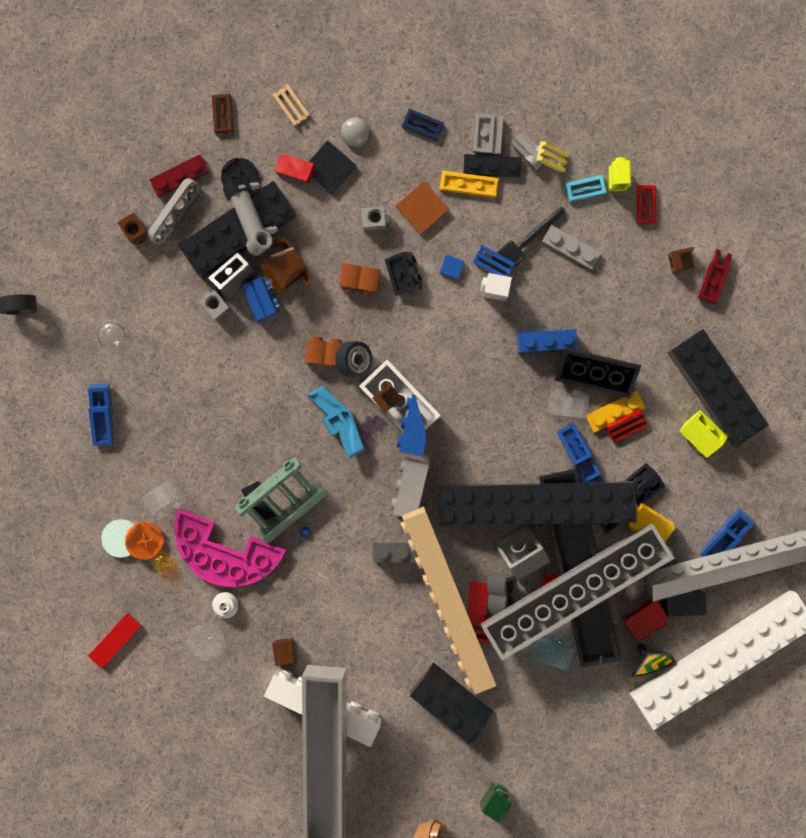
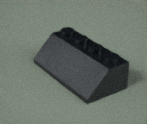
M565 347L561 351L556 365L555 381L630 398L641 365Z
M434 662L409 692L411 698L469 745L481 733L493 713L491 708Z

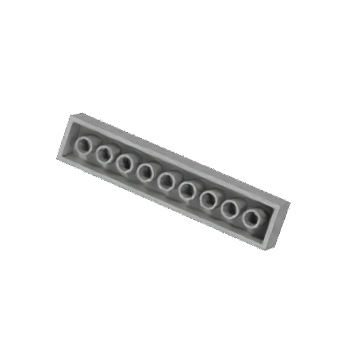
M648 523L482 622L481 627L503 661L673 560L674 557L654 524Z

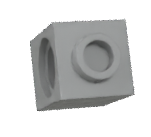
M384 206L361 208L363 231L386 229L385 223H389V214L384 212ZM374 214L381 217L377 223L370 220V217Z
M209 290L201 297L200 303L215 321H218L231 310L215 290L212 292ZM212 300L219 301V306L216 309L210 308Z

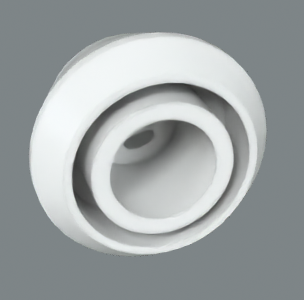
M229 592L218 594L212 603L214 613L224 619L234 616L239 607L237 598Z

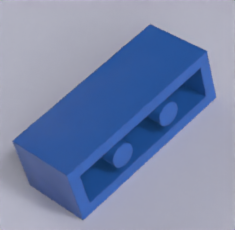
M576 329L521 332L517 334L518 354L562 351L565 347L577 349Z

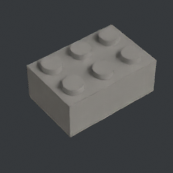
M406 458V461L402 460L399 472H403L402 479H397L395 491H398L397 498H393L390 510H394L393 515L402 517V515L419 509L429 467L428 462Z

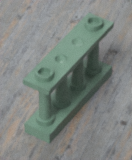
M296 457L285 462L281 469L247 497L240 499L235 506L241 517L248 513L261 527L258 531L267 544L327 495L318 482L311 485L298 471L302 466ZM291 476L306 490L300 497H296L284 484ZM276 488L291 502L284 510H281L268 496ZM260 501H263L276 515L269 522H266L253 508Z

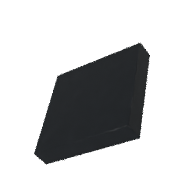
M328 140L309 161L316 165L312 178L331 195L356 167L354 162Z

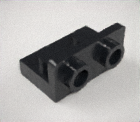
M402 252L384 259L395 296L423 288L422 277L416 267L417 260L412 252Z

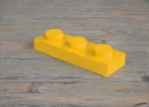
M635 391L631 394L630 398L622 397L585 415L594 433L605 428V425L646 407L638 391Z

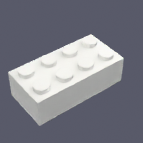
M388 360L359 386L376 404L372 398L391 383L393 388L402 397V400L385 414L403 433L404 429L401 428L403 417L408 416L409 411L405 409L407 398H412V394L416 396L425 430L441 416Z

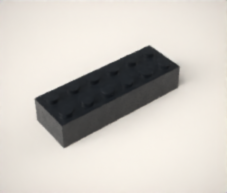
M274 180L251 195L263 228L276 226L279 229L297 217ZM233 207L178 244L198 276L203 280L218 270L236 253L240 255L248 250L246 246L248 240Z
M704 329L696 332L667 352L715 424L728 436L726 440L731 447L739 446L769 425Z

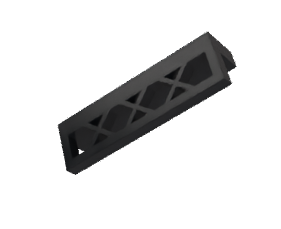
M647 463L625 480L637 481V495L641 494V497L637 500L638 507L641 502L644 504L665 486L658 473ZM656 480L657 484L650 488V485ZM604 523L598 524L608 534L620 523H609L607 526Z

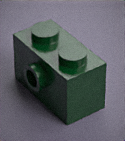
M492 783L481 799L480 806L482 813L499 823L503 815L510 808L511 800L506 787L499 783L497 785Z

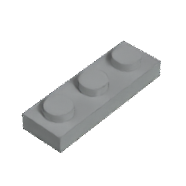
M553 225L550 226L542 240L543 244L592 270L601 252Z

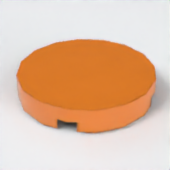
M150 522L134 524L128 529L125 536L127 551L139 560H148L156 557L164 545L162 531Z

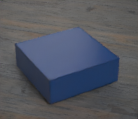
M446 255L440 274L457 280L464 261Z

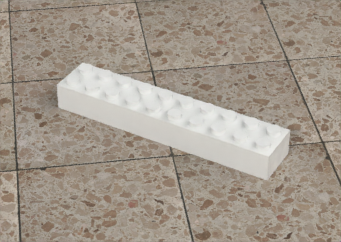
M789 590L629 694L649 726L655 730L805 634L806 607L798 594Z

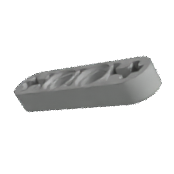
M187 178L181 183L149 229L148 239L157 245H161L166 241L198 195L200 185L196 181ZM182 199V205L176 208L177 202ZM171 215L170 222L166 224V218Z

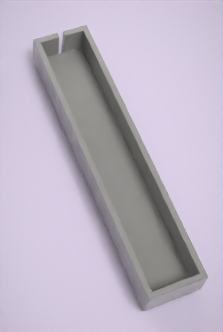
M307 665L302 675L303 838H346L347 668Z

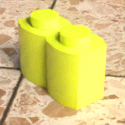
M626 157L616 158L611 163V166L608 167L609 191H626L632 185L631 161L627 160Z

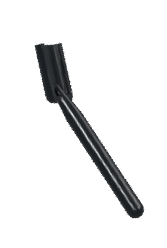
M559 207L518 245L514 241H509L497 253L515 262V267L525 258V254L521 249L530 244L565 213V209ZM492 256L493 260L509 268V264Z

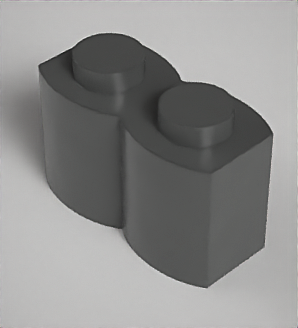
M502 573L488 576L487 589L489 597L487 604L490 613L497 614L518 602L516 597L517 579L515 576Z

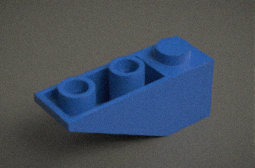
M412 394V398H407L405 409L409 410L408 416L403 417L401 428L404 429L403 436H399L397 447L400 448L399 452L423 457L427 437L416 396Z

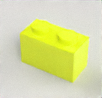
M701 410L688 419L680 429L683 437L689 440L696 447L697 451L706 458L723 446L728 437Z

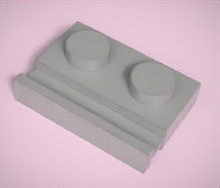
M476 113L472 153L501 154L502 115L495 116Z

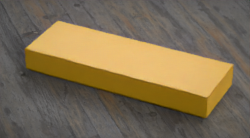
M442 171L440 191L496 198L499 178Z

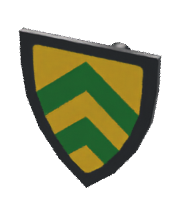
M641 643L637 648L643 659L631 677L657 672L676 661L673 655L668 652H648L644 643Z

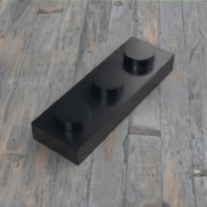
M464 154L463 173L520 178L521 157Z

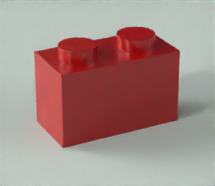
M651 599L621 620L636 641H643L650 637V633L653 630H660L665 627L669 618L657 600L652 601Z

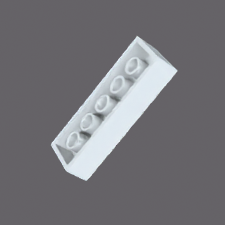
M285 668L277 669L264 697L302 714V677L296 678L292 676V672ZM351 701V703L347 702V737L371 747L381 726L379 714L373 710L367 712L361 709L362 706L354 701Z

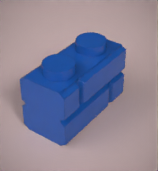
M260 277L241 286L258 323L279 314L277 309L280 306L276 297L272 298L270 294L272 287L268 280L265 281L263 277Z

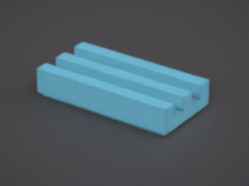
M603 175L565 183L569 203L607 194ZM600 181V184L571 190L573 186ZM601 188V191L583 194L575 197L572 196V194Z

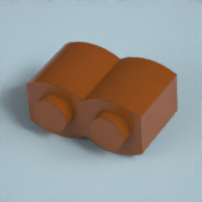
M343 263L339 286L343 288L344 292L354 293V290L362 291V295L373 296V293H378L381 269Z
M312 337V340H307L305 363L337 367L335 358L338 348L343 344L342 340L331 339V342L323 341L322 337Z

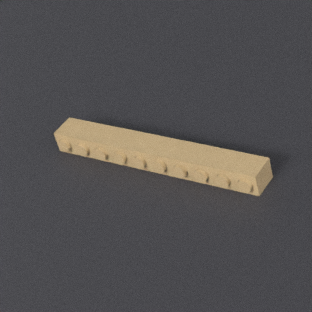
M422 507L402 515L404 522H401L404 533H409L411 537L408 543L411 550H416L418 557L415 560L419 569H424L425 575H422L426 586H431L433 592L429 594L433 604L438 603L440 609L436 611L440 621L445 620L447 626L443 628L447 638L452 637L454 643L451 644L454 655H459L461 659L458 661L461 672H466L467 678L464 679L468 689L472 688L474 694H478L495 687L496 683L425 508Z

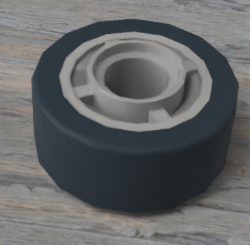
M348 341L338 348L335 362L337 369L345 377L360 378L370 371L373 356L370 348L365 343Z

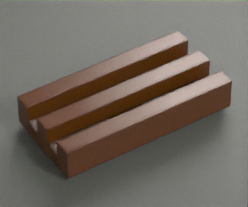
M231 94L211 95L214 133H234ZM226 98L229 120L228 128H226L224 99ZM216 99H220L222 128H218Z

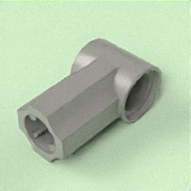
M524 132L517 135L511 142V145L524 157L526 164L536 171L543 164L537 161L539 145H536Z

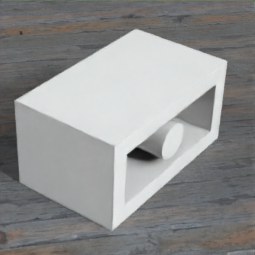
M488 273L487 278L483 277L480 291L483 292V297L505 301L509 294L512 277Z

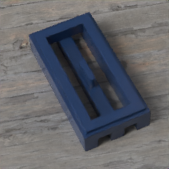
M409 109L402 128L437 141L444 122ZM410 115H413L427 122L435 124L438 126V129L427 124H424L422 122H419L415 119L410 118ZM410 122V123H413V124H415V125H417V126H420V127H422V128H425V129H427V130H430V131H432V132H435V135H434V134H431V133H429V132H426V131H424V130H421V129H419V128H417V127H414V126H412V125H409V124H407V123Z

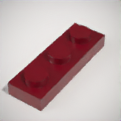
M199 154L149 179L159 198L179 188L185 179L195 180L209 173V170Z

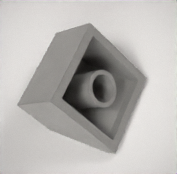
M526 524L494 543L517 581L550 562L543 547Z

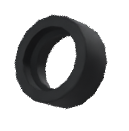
M15 294L0 297V314L21 315L37 312L35 295Z

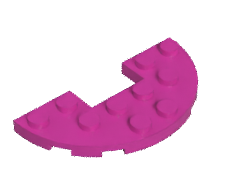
M178 508L174 530L178 551L191 570L209 583L224 587H237L255 583L273 571L286 552L284 548L271 543L267 544L265 541L250 536L244 553L210 541L209 537L215 522Z

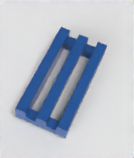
M481 245L473 260L474 263L493 274L507 277L516 264L484 245ZM483 251L509 264V268L482 254ZM480 257L488 261L489 263L497 266L498 268L504 270L506 273L503 274L502 272L480 261Z

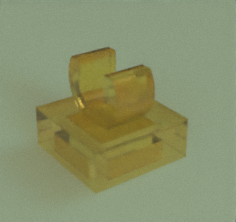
M166 549L149 560L159 576H162L176 565Z

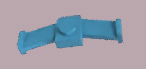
M324 386L307 395V398L327 415V417L322 419V423L331 437L339 433L347 460L365 450L354 416L349 409Z

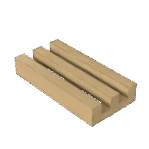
M288 84L283 89L278 90L279 92L272 94L294 127L310 117V114ZM285 92H289L291 97L294 99L298 107L303 112V116L300 115V113L297 111V109L292 104L290 99L287 97ZM282 95V97L290 106L294 114L297 116L298 120H294L290 112L287 110L285 105L280 100L279 96Z

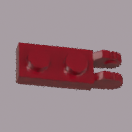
M716 249L697 296V299L714 305L720 296L732 258V254L727 253L724 257L723 265L717 264L721 255V250Z

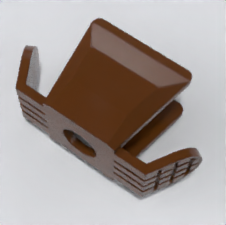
M272 239L270 247H283L285 250L263 258L261 269L267 278L272 279L271 284L278 294H282L289 286L303 276L306 281L300 294L303 296L312 279L311 274L287 239Z

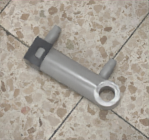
M247 177L233 179L223 187V191L227 201L232 200L248 240L246 244L248 251L255 256L261 255L271 246L272 237L270 235L276 233L278 228L276 226L263 228L249 194L250 191L259 189L260 184L258 182L249 183Z

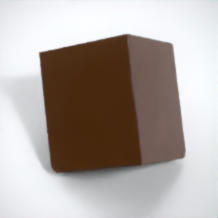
M693 247L672 251L667 254L672 273L694 267L691 254L694 251Z
M390 383L372 399L384 413H387L402 400V397Z

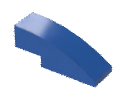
M110 383L91 384L87 389L93 446L112 445L113 419Z
M738 508L708 542L700 555L705 557L733 549L741 541L742 536L754 525V520L741 508Z

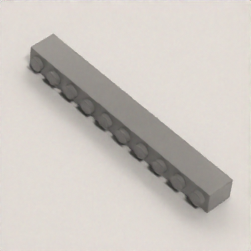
M806 530L656 569L646 575V588L652 601L805 562Z

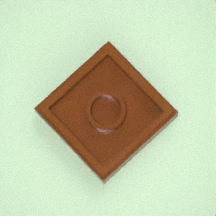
M425 181L396 205V208L420 235L449 211V208Z

